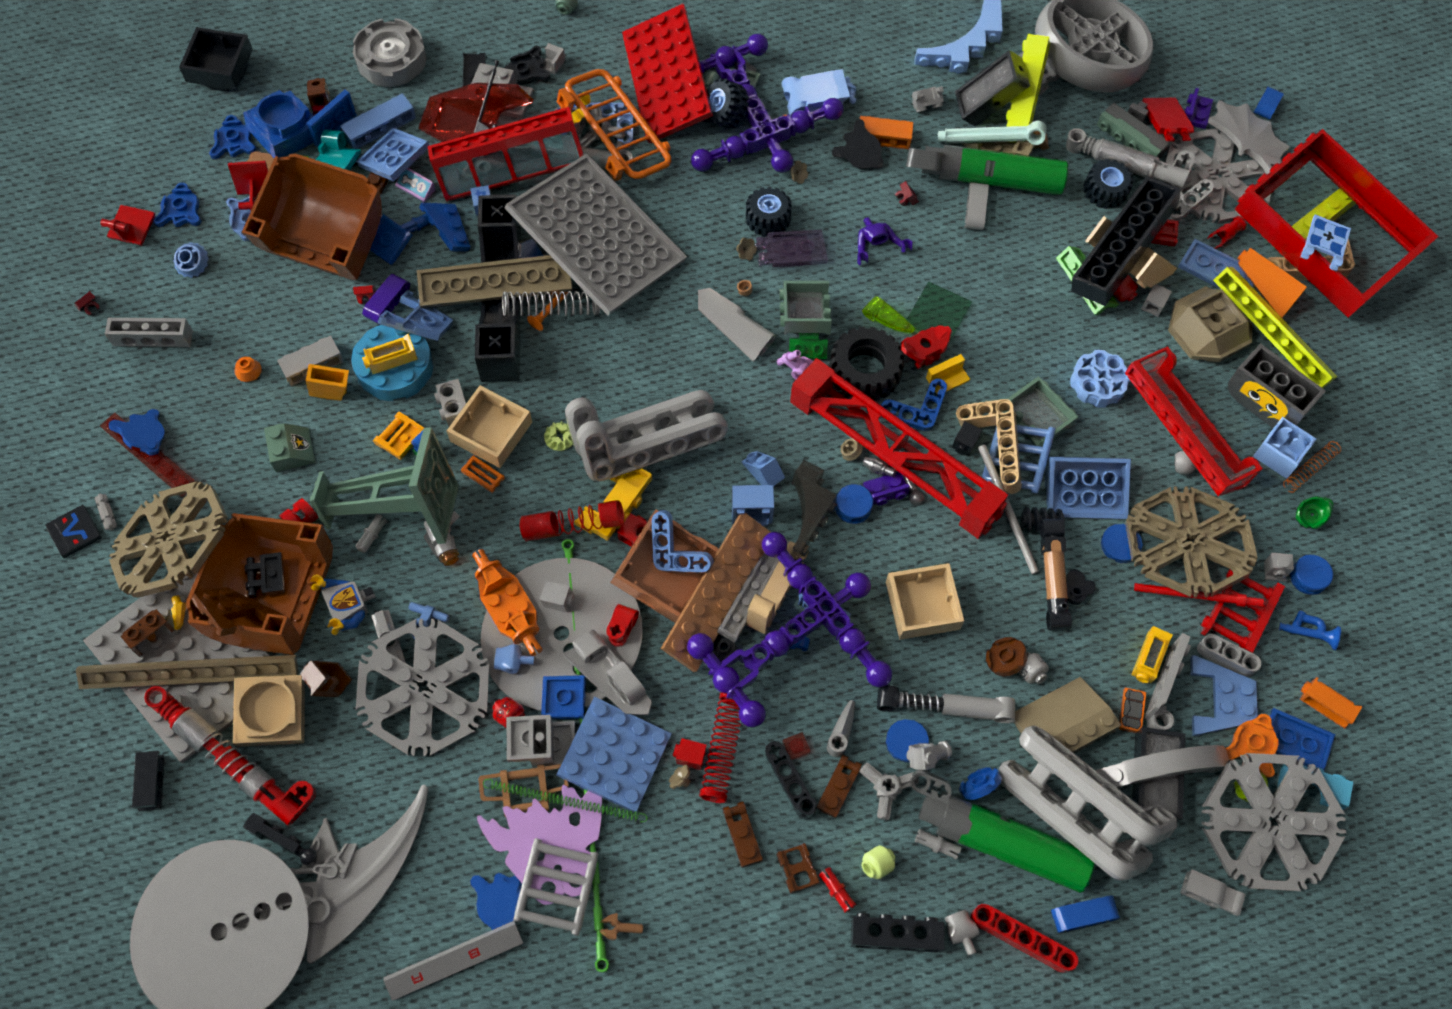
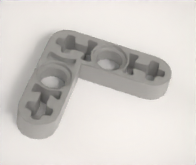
M1208 179L1199 181L1180 197L1179 205L1175 209L1176 211L1180 210V215L1172 213L1169 218L1176 221L1184 219L1213 194V182ZM1202 186H1203V187H1207V186H1208V187H1209L1208 191H1207V190H1204V191L1201 192ZM1188 197H1194L1196 199V202L1194 204H1188L1186 202V199Z

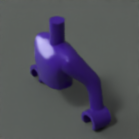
M869 217L863 220L866 227L860 229L858 233V265H861L862 260L868 263V253L865 252V240L869 241L872 245H879L890 239L894 244L901 247L902 252H905L906 248L912 250V240L904 239L902 241L887 223L873 224Z

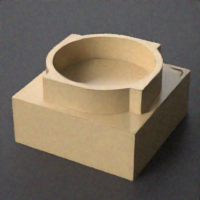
M479 385L447 429V434L450 442L501 468L532 424V418L529 410Z
M949 563L888 573L886 586L899 640L961 629L964 618Z
M301 675L234 678L233 744L237 747L304 743L305 682L302 679L303 677Z

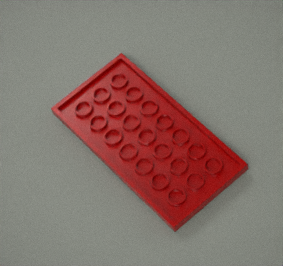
M684 4L678 5L622 32L640 114L659 140L713 116L691 25ZM650 138L647 139L648 143H653Z

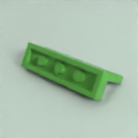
M1068 246L1056 259L1072 281L1073 275L1085 261L1086 256L1080 248ZM1112 296L1106 306L1083 297L1094 315H1099L1107 307L1115 308L1119 305L1114 296Z

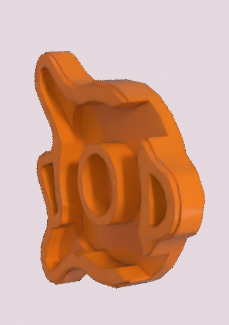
M1260 714L1255 719L1246 721L1237 727L1231 745L1226 748L1229 761L1240 757L1242 754L1247 755L1246 753L1275 754L1277 752L1279 742L1269 715ZM1262 763L1259 766V771L1266 778L1274 776L1275 770L1272 763Z

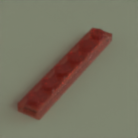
M113 413L100 425L106 433L170 488L196 482L160 450L156 455H148L140 451V448L132 446L131 449L128 447L119 433L109 429V422L112 420L126 422L116 413Z

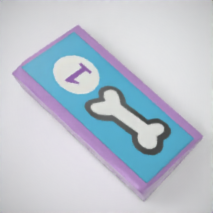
M407 168L400 175L395 184L398 188L423 202L435 191L432 181L410 168Z

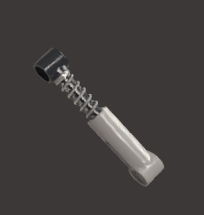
M892 685L878 687L877 709L880 711L894 712L898 708L907 707L909 709L914 707L915 709L922 708V710L930 709V711L934 709L938 712L941 710L942 715L991 719L998 723L1007 724L1015 722V699L1011 697L985 698L945 693L942 697L937 695L932 697L929 694L923 696L922 693L919 695L903 693L898 687Z

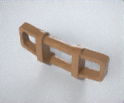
M543 764L537 765V768L509 772L501 770L500 773L482 775L478 778L480 798L482 801H503L504 807L518 808L522 812H527V809L532 806V802L511 805L510 793H508L507 788L508 781L538 776L542 798L546 792L547 799L549 793L561 791L562 786L547 790L545 770L558 769L561 764L544 766ZM501 777V785L503 787L505 783V790L507 788V791L504 793L503 787V796L487 797L484 793L483 781L489 778ZM564 780V785L567 787L569 785L568 781ZM544 796L543 800L538 802L546 811H549L548 799L545 802Z

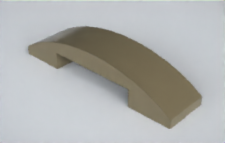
M1005 141L962 143L967 148L1030 156L1035 145L1028 141H1017L1016 144Z

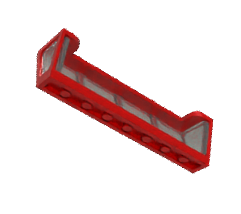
M1167 346L1132 362L1125 372L1126 376L1217 496L1246 488L1263 468L1255 458L1247 457L1240 461L1237 454L1233 452L1226 440L1216 430L1213 423L1203 413V410L1199 408L1191 395L1182 386L1179 379L1172 373L1177 364V357Z

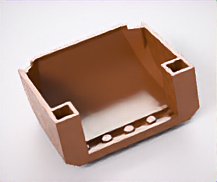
M296 153L289 154L287 157L279 158L275 156L242 233L256 247L268 253L350 280H357L380 223L382 213L380 193L364 175Z
M233 513L231 515L232 518L225 525L221 524L226 529L223 532L224 535L199 569L186 601V608L189 614L188 623L205 636L224 644L294 655L300 649L322 589L320 587L318 591H313L311 587L317 583L310 582V579L314 575H320L323 579L326 578L332 561L333 545L321 524ZM281 552L283 555L285 593L263 596L262 589H258L256 591L257 597L250 599L283 615L267 613L264 623L254 615L230 619L231 622L237 625L235 633L219 637L216 634L217 628L210 626L208 623V616L202 615L192 602L194 593L228 587L248 597V591L245 589V583L247 582V574L245 573L246 559L254 557L255 563H260V555ZM261 572L256 573V580H261Z

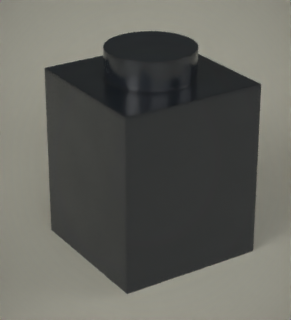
M964 421L953 442L952 448L961 455L966 454L970 456L981 435L982 429Z

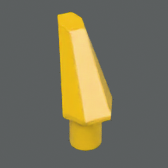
M175 595L171 598L174 605L171 611L174 629L178 630L183 626L186 603L181 601L179 595Z

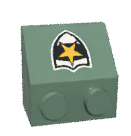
M285 423L264 428L269 459L275 472L316 463L309 428Z

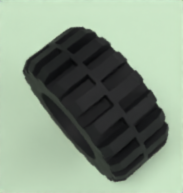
M863 326L859 327L858 330H855V328L848 330V334L843 333L839 340H836L831 352L829 367L876 402L880 401L881 396L882 398L888 397L890 392H894L897 388L904 368V353L899 342H895V338L891 334L888 336L886 331L882 329L880 331L876 330V327L866 329ZM859 355H869L878 359L884 369L877 373L865 374L854 369L849 360ZM835 383V388L838 391L842 390V394L845 397H848V395L853 397L850 393H848Z

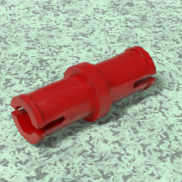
M829 867L825 871L830 878L828 879L823 871L819 874V877L830 890V896L835 897L844 913H847L850 909L845 903L846 901L852 909L857 904L845 890V884L838 880L831 867Z

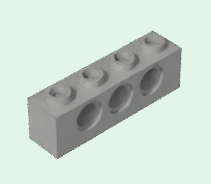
M108 318L105 336L112 346L190 347L193 333L186 318Z

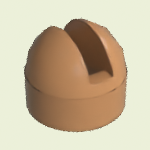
M742 280L737 284L738 293L741 296L747 297L752 293L753 288L750 281Z

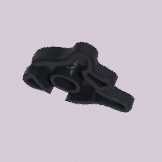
M536 45L526 53L515 55L510 58L511 62L508 66L507 64L504 68L514 70L517 85H526L536 80L548 81L550 79L549 71L542 69V67L546 66V60L540 56L542 53L541 47Z
M856 120L853 131L845 133L843 136L846 145L834 147L832 155L845 158L855 168L879 169L883 165L880 142L866 130L863 120Z

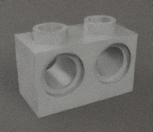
M459 379L436 385L437 393H434L437 405L441 404L443 408L439 410L442 421L446 420L448 426L452 424L466 405Z

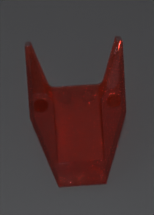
M473 83L430 96L418 129L441 142L473 134L489 83ZM493 83L481 121L497 125L502 112L533 103L534 99L518 84ZM501 151L482 156L507 163Z

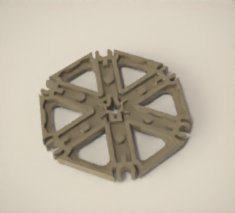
M198 481L160 491L158 492L160 497L156 494L153 495L154 500L152 503L146 500L144 505L141 504L113 542L112 548L116 552L109 555L112 558L109 561L121 591L127 595L130 594L133 597L139 598L178 588L177 582L183 585V578L186 575L191 579L193 578L192 572L195 575L224 535L223 532L226 529L221 524L228 521L225 519L228 517L216 490L211 485H204ZM187 493L180 506L171 515L167 506L168 498ZM209 501L212 508L211 514L208 517L194 520L205 503ZM146 516L152 532L128 538V535L139 524V520ZM205 540L196 554L189 559L184 545ZM143 556L138 564L134 566L132 572L125 576L121 564L126 560ZM165 562L168 570L167 576L164 579L149 583L162 563Z
M1174 486L1173 492L1170 487L1134 505L1130 512L1131 515H1128L1125 522L1132 562L1135 560L1134 566H1145L1140 573L1145 574L1146 578L1191 597V594L1197 597L1198 590L1203 591L1205 597H1208L1210 592L1212 597L1248 578L1253 570L1248 565L1254 567L1258 557L1249 519L1245 521L1246 515L1236 516L1239 508H1234V504L1193 487H1190L1189 490L1185 486L1183 493L1177 490V486ZM1167 502L1172 505L1175 522L1151 513L1148 510ZM1194 503H1202L1218 510L1220 513L1198 523ZM1143 531L1164 540V542L1145 552H1141L1138 548L1136 533ZM1236 531L1241 534L1244 552L1216 539ZM1187 538H1188L1189 540H1192V539L1194 540V539H1195L1194 543H1193L1192 541H1189V542H1188V541H1187ZM1183 558L1187 582L1179 583L1160 574L1159 569ZM1206 559L1231 569L1233 575L1219 583H1213L1210 580Z

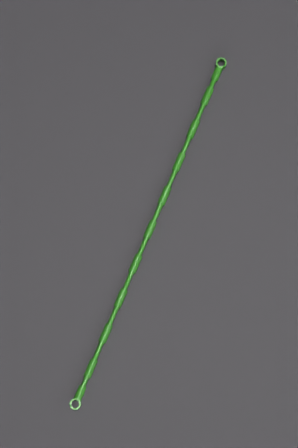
M570 539L562 542V549L565 552V558L568 559V564L570 563V558H573V550L575 548L573 541ZM571 544V547L565 548V545ZM569 573L570 588L572 590L571 573ZM572 611L573 627L575 631L574 611ZM574 666V672L577 675H581V672ZM595 842L590 844V852H596ZM597 862L592 882L595 906L593 907L595 931H597V960L595 968L598 972L605 973L609 969V962L606 960L605 941H603V934L600 932L601 929H604V925L600 923L603 920L602 906H600L599 864ZM605 961L606 967L602 970L599 969V962Z

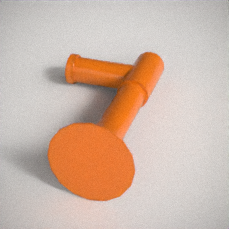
M555 293L552 300L553 309L558 305ZM563 293L560 297V303L564 299ZM550 303L545 307V316L542 310L537 316L530 315L527 317L529 324L538 331L543 330L542 322L550 313Z

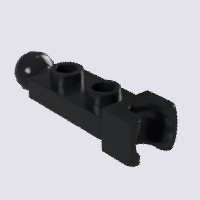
M254 812L244 823L243 828L260 840L266 837L299 857L303 865L310 866L317 861L318 854L315 849L302 848L299 839L292 835L287 838L282 835L284 832L282 829L274 824L271 825Z

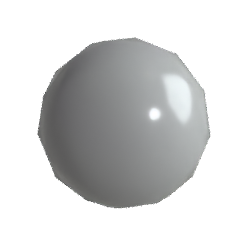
M1179 451L1175 454V471L1177 473L1188 475L1196 470L1195 465L1184 451Z

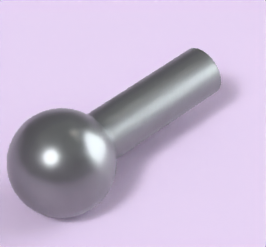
M903 476L905 483L910 485V503L915 506L922 505L925 501L923 492L917 490L915 484Z

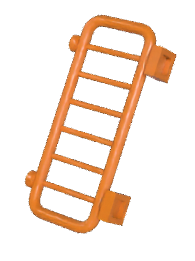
M595 69L569 79L565 84V88L559 90L556 102L561 108L570 107L571 112L573 111L574 104L578 109L582 110L585 119L612 154V156L608 157L605 169L613 180H620L623 171L633 179H641L669 167L672 162L669 153L671 150L670 144L667 141L661 143L620 88L622 85L620 77H612L604 69ZM597 76L604 77L608 82L578 95L572 89L573 85ZM609 86L618 95L588 108L580 100V97ZM619 99L627 107V110L598 121L589 112ZM629 112L637 121V123L609 134H605L599 126L603 122ZM639 125L647 134L645 137L617 148L609 139L611 136ZM649 138L657 148L628 161H625L619 153L620 150ZM658 152L665 159L663 162L639 172L633 171L628 165Z

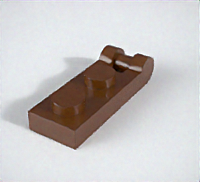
M844 754L816 809L835 819L862 766L857 761L855 763L849 760V757ZM844 767L851 770L850 775L842 772Z
M739 802L737 806L731 808L729 806L723 807V814L741 868L763 861L744 802ZM740 814L741 820L734 822L732 816Z

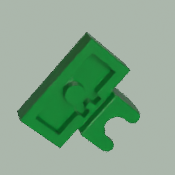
M799 333V338H789V351L800 350V357L827 359L828 339H819V333Z

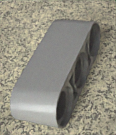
M970 182L965 228L984 229L989 185Z
M1206 635L1197 646L1198 653L1202 657L1245 677H1251L1261 668L1262 663L1257 655L1217 635ZM1206 643L1210 644L1213 649H1209ZM1226 653L1230 654L1232 659H1229ZM1245 662L1250 664L1252 669L1248 668Z

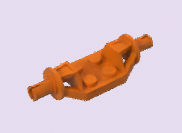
M483 549L478 550L481 558H479L475 551L472 557L479 566V569L475 572V578L478 580L481 601L500 633L512 639L515 644L524 643L530 656H536L537 654L533 647L536 648L538 653L542 652L543 648L535 638L540 629L537 625V611L517 577L503 568L499 561H490Z

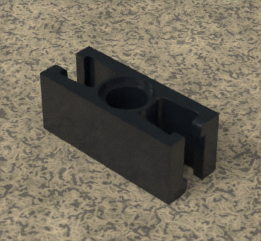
M159 751L137 752L135 754L132 807L138 809L139 812L162 810L165 756L160 755Z

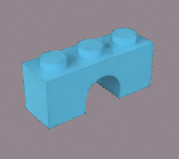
M1285 764L1281 766L1277 788L1288 771V767ZM1319 768L1342 810L1349 807L1353 782L1346 780L1342 775L1325 773L1323 769ZM1320 791V804L1328 807V803Z

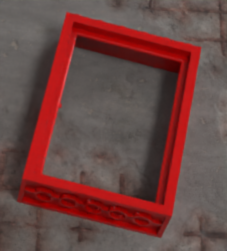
M1322 129L1317 134L1313 132L1305 140L1304 144L1301 142L1293 150L1292 154L1288 153L1281 160L1280 164L1276 163L1269 170L1271 173H1264L1257 180L1258 183L1255 185L1251 184L1237 200L1239 204L1234 210L1349 318L1439 236ZM1309 161L1318 167L1360 209H1363L1409 252L1363 294L1338 270L1330 269L1331 263L1317 250L1314 249L1313 254L1309 256L1308 260L1301 258L1306 240L1264 201L1266 197Z

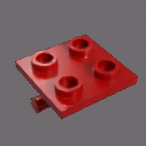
M266 161L228 163L237 195L250 194L249 202H238L239 210H252L257 194H259L269 171Z
M120 205L113 220L102 218L100 225L110 228L107 234L108 238L142 246L156 214L155 212Z

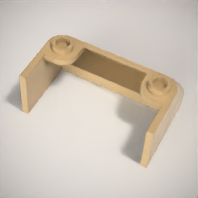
M1104 216L1086 239V242L1095 247L1113 222ZM1148 247L1130 273L1137 279V284L1143 288L1147 286L1151 288L1171 276L1177 268Z

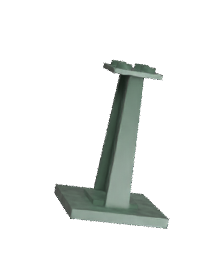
M432 427L423 429L414 466L331 484L323 471L319 472L313 494L310 496V503L315 508L320 521L323 522L326 529L331 528L334 515L422 512L437 543L443 544L447 540L459 484ZM409 484L408 487L412 492L411 495L378 498L381 488ZM373 489L370 499L339 502L337 496L339 494Z

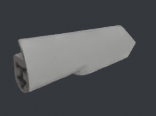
M711 288L698 290V310L752 362L759 355L762 356L772 345L776 335L747 317L739 306Z
M595 630L585 633L573 642L572 649L563 652V656L625 714L649 715L652 701L646 695L644 687L623 661L620 662Z

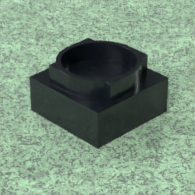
M196 27L179 69L185 82L201 84L210 89L229 92L230 89L237 90L247 70L253 48L247 35Z

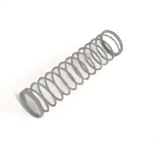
M504 291L502 295V310L504 316H508L509 314V294H511L512 297L513 316H515V301L517 293L520 299L521 316L523 315L522 305L524 294H526L527 296L528 315L530 316V299L532 293L535 298L536 316L538 315L537 302L539 293L542 296L544 316L545 298L547 293L550 298L551 316L553 315L552 300L554 293L556 294L558 301V316L560 315V297L562 293L565 299L566 316L568 314L567 298L569 293L572 297V315H575L574 300L576 293H578L580 300V315H582V296L584 293L587 298V315L590 314L589 296L585 291L582 292L581 296L578 291L574 293V296L570 291L567 293L566 296L565 293L561 291L559 297L555 291L552 293V296L547 291L544 297L541 291L538 292L537 297L533 291L530 293L529 297L527 292L524 291L522 294V298L518 291L515 293L514 297L511 291ZM592 300L593 313L595 316H598L600 307Z

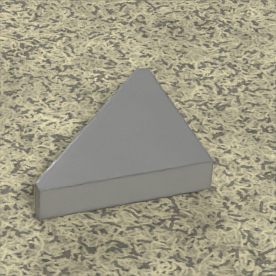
M327 818L323 819L322 826L310 848L317 851V861L310 866L302 865L300 869L313 868L315 865L324 864L327 858L336 857L339 853Z

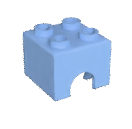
M1282 417L1253 457L1287 479L1317 438Z

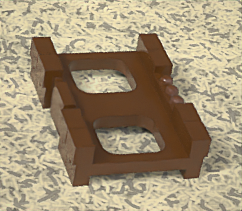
M805 843L776 854L780 866L784 867L783 870L787 878L786 884L790 894L820 884L816 871L813 870L814 866L810 862L811 858H809L810 855ZM799 850L802 862L790 865L786 854ZM806 871L810 883L797 886L794 875Z

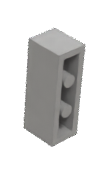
M331 336L321 338L317 342L304 346L300 350L284 355L277 360L290 386L306 380L309 364L335 367L344 362Z

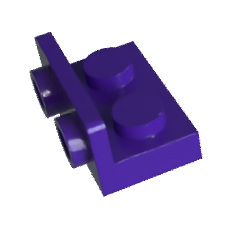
M1195 88L1193 94L1190 93L1186 104H1189V107L1186 106L1184 112L1194 127L1205 129L1213 99L1199 96V88Z
M896 472L895 477L886 475L863 482V487L871 493L873 505L877 504L878 506L884 505L888 500L895 498L896 500H901L909 494L910 485L905 483L902 474Z

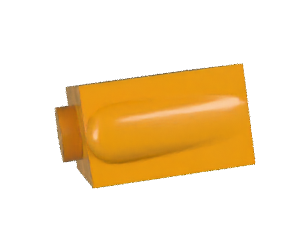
M309 364L306 376L309 396L342 401L343 396L347 393L349 370Z

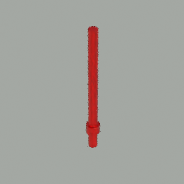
M1134 584V591L1234 603L1236 606L1241 607L1246 605L1263 607L1264 599L1247 597L1245 594L1229 595L1217 593L1211 597L1209 592L1208 597H1205L1203 591H1198L1197 597H1194L1192 594L1189 597L1169 587Z

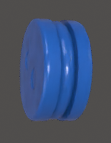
M851 484L843 487L838 492L835 510L840 519L850 524H858L870 516L873 498L868 489L861 485Z
M1317 555L1301 557L1293 565L1294 570L1290 573V579L1294 587L1308 595L1321 593L1333 580V570L1330 564L1324 558Z

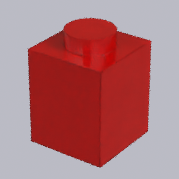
M681 738L680 745H675L673 757H676V764L687 765L690 768L701 770L707 744Z

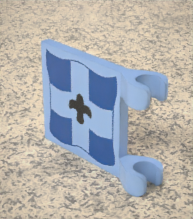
M1314 215L1301 258L1308 260L1315 249L1333 256L1330 269L1337 271L1338 267H1341L1343 264V256L1351 228Z

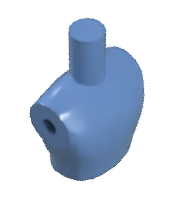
M511 644L496 648L494 669L515 674L518 672L521 664L534 665V656L522 655L519 645Z

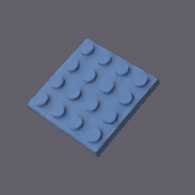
M594 697L556 776L629 811L632 810L634 813L641 803L671 733L632 714H625L621 709Z

